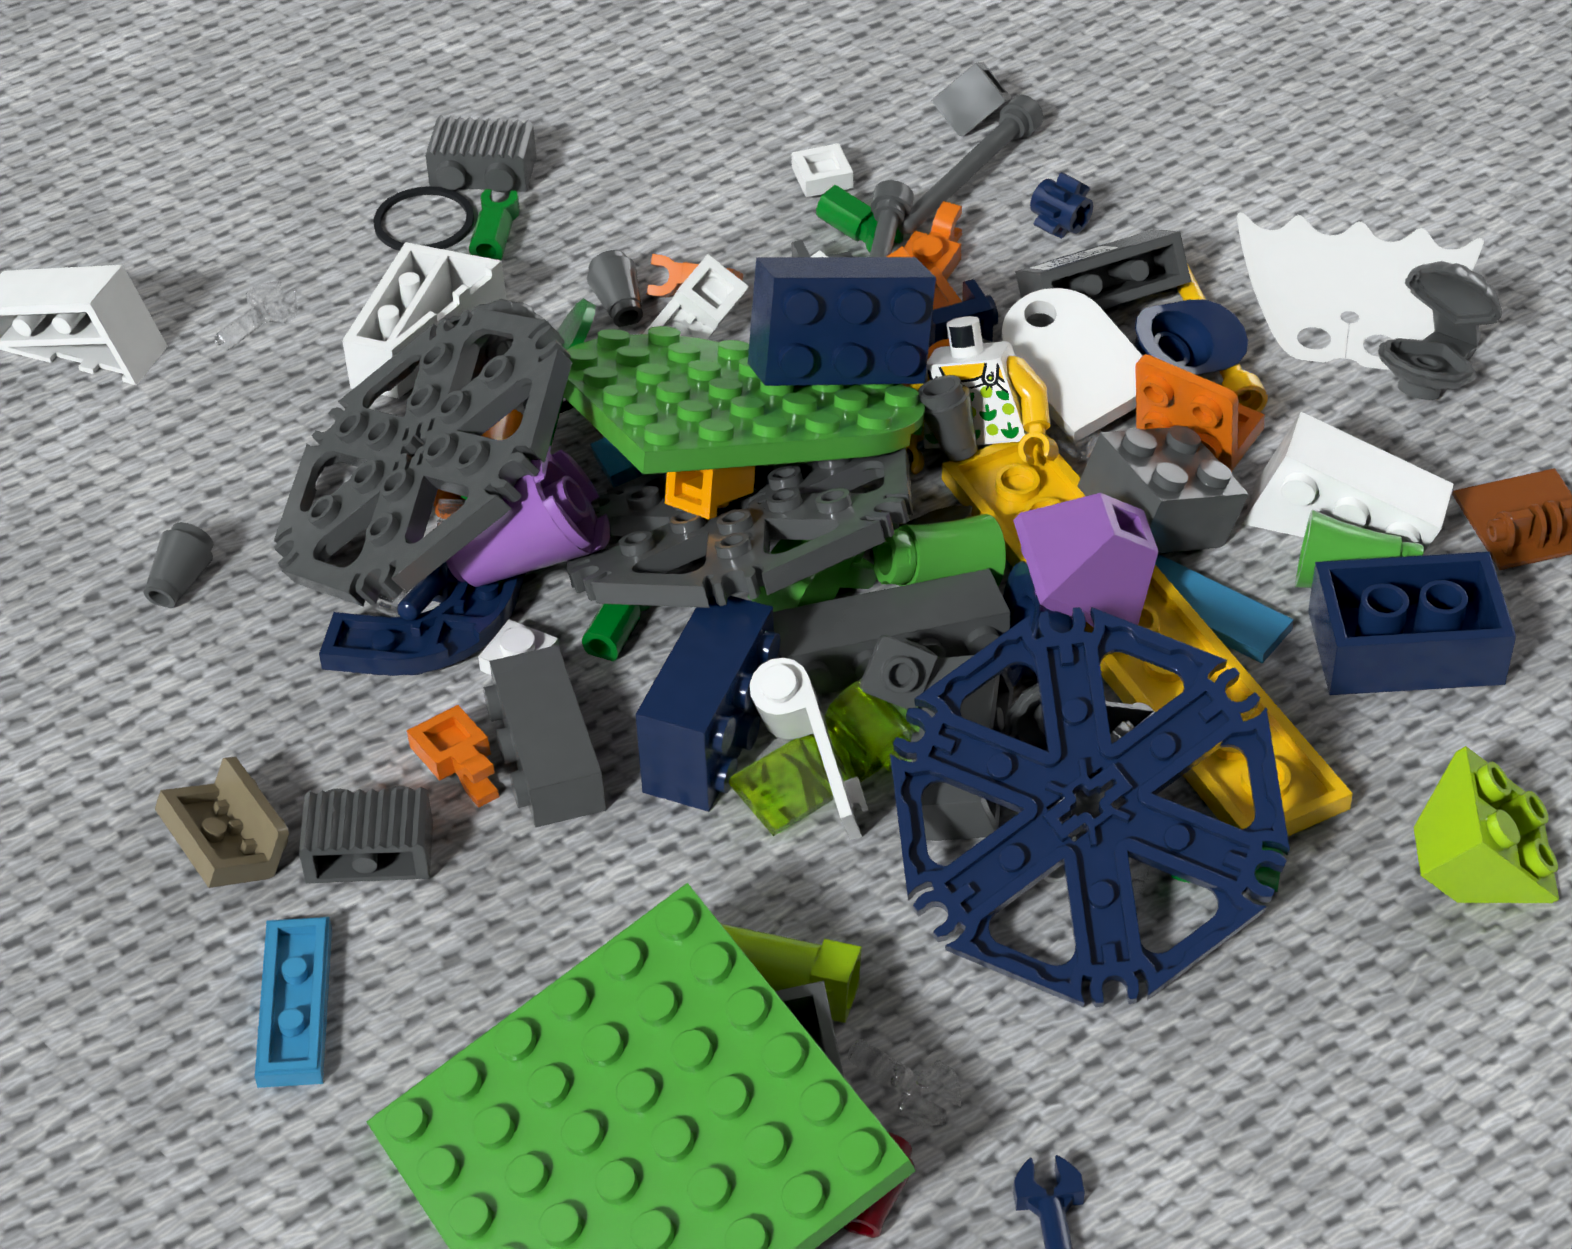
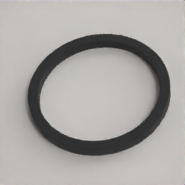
M428 186L407 189L389 197L378 207L373 220L377 237L388 247L400 251L404 243L389 237L381 226L382 218L389 208L404 199L420 195H437L452 199L460 204L466 212L464 225L456 234L443 241L423 245L446 249L457 244L468 235L473 227L474 212L470 202L461 194L442 187Z

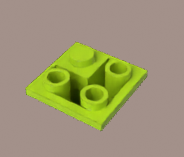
M1467 746L1455 752L1413 827L1421 877L1457 903L1556 902L1559 900V894L1554 873L1558 870V863L1548 843L1545 824L1548 823L1549 818L1543 802L1534 792H1525L1507 778L1504 771L1495 762H1486Z

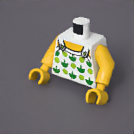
M966 316L947 322L950 346L939 347L933 351L927 361L925 383L940 376L954 375L960 378L962 385L970 389L977 445L1019 442L1018 453L1020 458L1034 466L1033 449L1038 443L1043 442L1045 458L1054 461L1058 456L1059 448L1052 438L1046 436V430L1051 426L1046 384L1024 358L1015 356L1012 345L1009 342L983 343L979 318ZM909 384L908 387L918 391L923 384ZM925 420L921 436L911 434L910 445L906 447V451L912 452L914 456L911 466V472L914 475L918 474L924 466V457L917 449V442L924 439L925 449L941 448Z

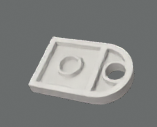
M1049 288L1038 290L1022 297L1010 308L1002 326V342H1009L1012 345L1015 356L1024 358L1046 384L1049 415L1073 444L1136 408L1135 365L1142 355L1091 298L1069 289ZM1043 313L1051 316L1054 322L1045 327H1036L1029 324L1026 319L1033 314Z

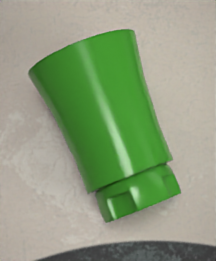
M1311 510L1300 551L1295 588H1312L1315 562L1423 556L1424 546L1413 542H1402V537L1372 531Z
M980 514L956 521L933 524L902 525L894 530L895 534L892 537L885 538L886 542L872 548L874 554L873 569L876 578L881 584L904 586L989 568L997 586H999L1006 564V548L1002 530L996 519L989 514Z

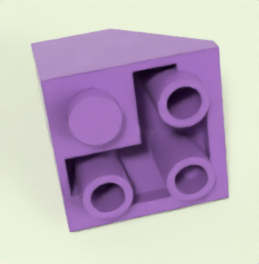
M1097 493L1021 512L1013 520L1020 540L1021 552L1026 559L1035 587V596L1037 595L1040 605L1072 616L1073 608L1080 607L1085 614V621L1093 627L1094 623L1090 615L1091 607L1136 625L1139 624L1159 552L1144 510L1105 494Z

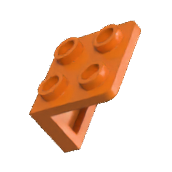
M1142 355L1136 363V428L1156 429L1171 428L1176 425L1188 426L1189 429L1195 431L1200 436L1201 442L1232 472L1263 431L1265 414L1239 404L1238 396L1231 389L1151 355Z

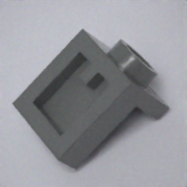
M881 635L878 638L860 682V689L864 693L905 709L917 708L914 698L923 693L938 656L925 646L903 638L902 641H899L887 635Z

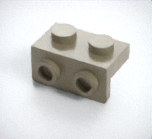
M237 757L222 759L214 784L160 790L155 810L208 888L266 880L275 876L282 853L288 843L289 831L284 820L276 813L259 789L256 781L250 777Z

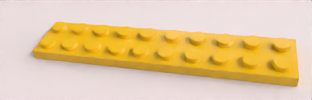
M1019 442L996 443L977 450L968 459L942 463V481L962 505L972 506L971 516L989 514L996 519L1003 533L1006 559L1012 567L1021 561L1026 562L1021 552L1020 540L1013 522L1021 512L1085 497L1084 493L1077 486L1080 481L1078 474L1059 453L1054 461L1046 459L1043 442L1038 443L1033 449L1034 466L1020 458L1018 453ZM1155 565L1138 625L1226 659V668L1215 672L1210 680L1215 682L1218 676L1225 670L1236 668L1240 673L1238 681L1225 691L1230 700L1242 702L1255 692L1258 694L1260 701L1255 712L1242 720L1248 721L1260 715L1267 708L1287 835L1291 836L1350 810L1353 796L1350 789ZM1086 622L1085 632L1092 633L1094 627ZM1111 653L1104 657L1100 663L1102 677L1123 703L1133 704L1141 702L1149 705L1156 712L1184 691L1183 682L1175 673L1125 653ZM1232 747L1220 748L1183 775L1219 821L1242 830L1252 824L1255 819V810L1248 767L1244 755L1239 750Z

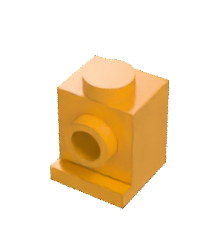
M755 466L667 472L665 504L709 520L717 517V508L726 507L730 501L753 493Z

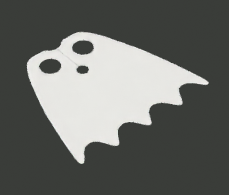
M1240 212L1237 215L1239 235L1247 270L1268 326L1285 352L1296 359L1306 361L1329 362L1337 358L1345 359L1346 354V359L1354 360L1361 366L1390 370L1378 356L1371 355L1364 349L1363 343L1365 339L1373 335H1384L1393 340H1396V338L1424 340L1434 332L1432 309L1416 298L1405 285V279L1411 270L1423 264L1444 261L1451 264L1458 263L1473 271L1484 245V240L1477 238L1461 248L1445 249L1439 247L1423 228L1416 229L1401 240L1394 242L1384 241L1374 236L1363 222H1356L1341 234L1326 235L1314 229L1305 217L1301 215L1293 217L1278 230H1267L1253 223L1246 214ZM1346 311H1351L1359 315V320L1355 323H1346L1341 320L1340 316ZM1316 327L1328 332L1331 336V342L1325 348L1310 349L1298 342L1297 335L1303 329Z

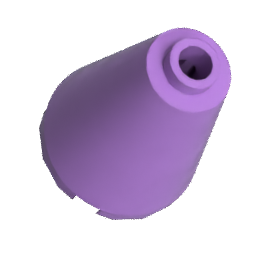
M549 446L545 463L541 460H531L539 472L536 477L530 475L522 476L515 483L514 488L522 495L519 501L509 502L505 498L502 499L512 509L446 561L449 570L457 580L461 582L466 581L474 587H480L589 555L606 547L610 540V525L607 514L597 518L591 502L599 498V495L583 469L568 453L559 450L554 454H550L551 446Z

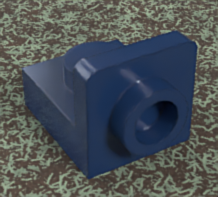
M974 279L963 282L962 302L932 311L929 348L938 341L949 339L947 322L966 316L979 318L982 339L993 342V326L998 324V310L993 298L990 295H985Z

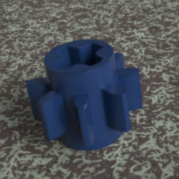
M1063 172L1059 174L1057 181L1050 178L1043 180L1035 189L1030 202L1031 211L1038 215L1033 223L1034 226L1060 239L1065 237L1067 231L1073 234L1082 231L1093 213V201L1085 197L1090 187Z

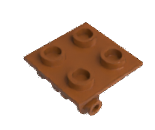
M1555 468L1453 490L1452 495L1487 551L1490 552L1499 570L1572 554V493Z

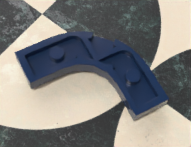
M525 573L480 587H474L466 581H459L448 599L434 609L421 613L412 621H406L401 617L333 612L319 652L322 670L388 676H413L438 670L466 659L490 643L510 619L518 601Z

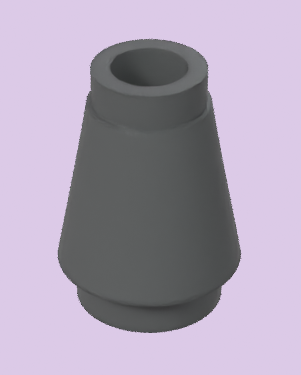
M609 250L598 254L591 260L588 267V285L616 326L624 327L637 324L643 317V310L641 308L635 262L628 258L625 253L618 250Z
M954 375L940 376L926 382L918 390L920 401L925 405L924 420L941 449L945 452L947 460L956 462L970 458L978 450L970 389L962 385L960 378Z
M184 522L175 523L171 530L164 531L161 534L147 585L143 591L145 597L155 605L173 608L176 602L212 562L213 555L211 550L214 544L211 537L199 527Z

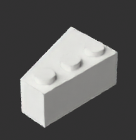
M405 242L342 340L350 389H354L432 324L438 326L442 319L460 316L462 311L467 309L471 312L474 307L480 304H488L499 299L506 300L502 261ZM418 365L409 376L393 389L381 395L401 398L414 387L420 366Z
M123 265L7 270L0 274V350L49 363L56 357L80 363V371L95 374L99 368L122 373L124 374L122 376L123 382L137 385L168 347Z
M1300 412L1257 479L1242 524L1304 537L1310 512L1315 510L1345 523L1376 532L1402 537V542L1421 544L1424 546L1425 552L1442 529L1454 484Z

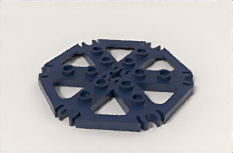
M1080 607L1073 608V627L1070 631L1065 633L1054 631L1050 625L1049 613L1044 611L1039 616L1038 630L1040 638L1036 640L1030 628L1029 615L914 698L915 706L927 708L935 715L931 717L922 709L909 708L906 713L907 722L922 728L925 732L924 736L917 742H908L903 738L896 737L893 746L894 750L901 757L916 761L899 760L890 754L907 897L909 901L917 892L932 887V891L924 892L917 898L913 908L918 917L932 907H940L947 912V920L933 931V936L937 942L946 941L954 936L959 927L964 930L955 941L945 945V949L948 952L1081 1007L1085 1006L1081 994V983L1083 980L1091 982L1089 990L1090 999L1095 1007H1103V985L1112 980L1119 981L1126 988L1128 1004H1134L1137 1002L1139 994V983L1136 975L1141 974L1148 989L1147 1000H1149L1266 911L1267 906L1255 904L1243 895L1246 892L1256 901L1271 902L1275 890L1259 883L1255 877V871L1261 867H1269L1274 871L1283 872L1287 859L1273 850H1262V847L1278 849L1288 855L1290 847L1267 708L1260 715L1248 721H1243L1242 719L1248 718L1255 712L1259 705L1260 697L1255 692L1246 700L1235 702L1230 700L1225 692L1227 688L1233 686L1238 681L1240 674L1236 668L1227 669L1213 682L1210 678L1215 672L1226 668V659L1091 607L1090 615L1094 623V630L1092 633L1085 632V614ZM1114 652H1121L1178 675L1183 682L1184 691L1112 744L1100 663L1104 657ZM1018 664L1028 666L1035 672L1038 680L1047 751L962 718L960 712L962 703L967 697L1010 666ZM1223 747H1232L1239 750L1247 762L1255 819L1249 827L1242 830L1159 797L1157 794L1216 750ZM1099 771H1101V772H1100L1099 774H1097L1095 777H1093L1092 779H1090V778H1091L1092 776H1094L1096 773H1098ZM933 783H947L1018 812L1017 815L948 866L935 863L928 854L921 798L924 790ZM1114 785L1104 793V797L1099 802L1100 816L1093 818L1091 814L1084 812L1079 816L1073 815L1062 824L1064 820L1071 816V811L1076 807V792L1082 790L1085 795L1092 796L1097 792L1101 794ZM1124 799L1126 800L1127 803H1125L1119 809L1113 808ZM1057 802H1059V803H1058L1057 805H1055L1053 808H1051L1050 810H1048V809H1049L1050 807H1052L1054 804H1056ZM1085 829L1087 831L1074 842L1071 839ZM1129 858L1208 889L1214 894L1218 903L1216 914L1170 950L1164 953H1153L1147 950L1140 940ZM1061 865H1064L1075 952L1072 958L1062 965H1050L996 942L989 932V923L993 916Z

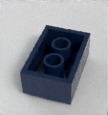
M756 257L748 365L765 386L925 384L936 277L916 257Z
M1490 552L1315 562L1308 612L1329 695L1506 684L1516 634Z
M731 595L727 599V605L719 606L716 603L715 596H713L709 601L710 608H695L635 714L642 793L708 812L720 792L728 793L737 773V759L742 749L751 750L756 742L760 728V714L750 695V682L753 673L761 664L777 658L781 641L780 634L774 632L772 606Z

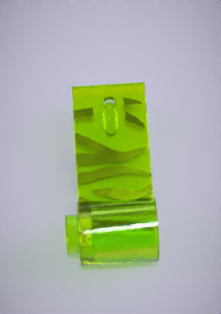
M861 680L847 687L834 699L828 707L824 718L844 781L858 777L861 783L884 767L887 771L891 772L890 754L899 760L908 761V759L901 757L894 750L893 742L896 737L911 742L912 734L917 731L892 703L864 693L860 689ZM814 733L791 740L734 774L728 782L773 836L834 799Z

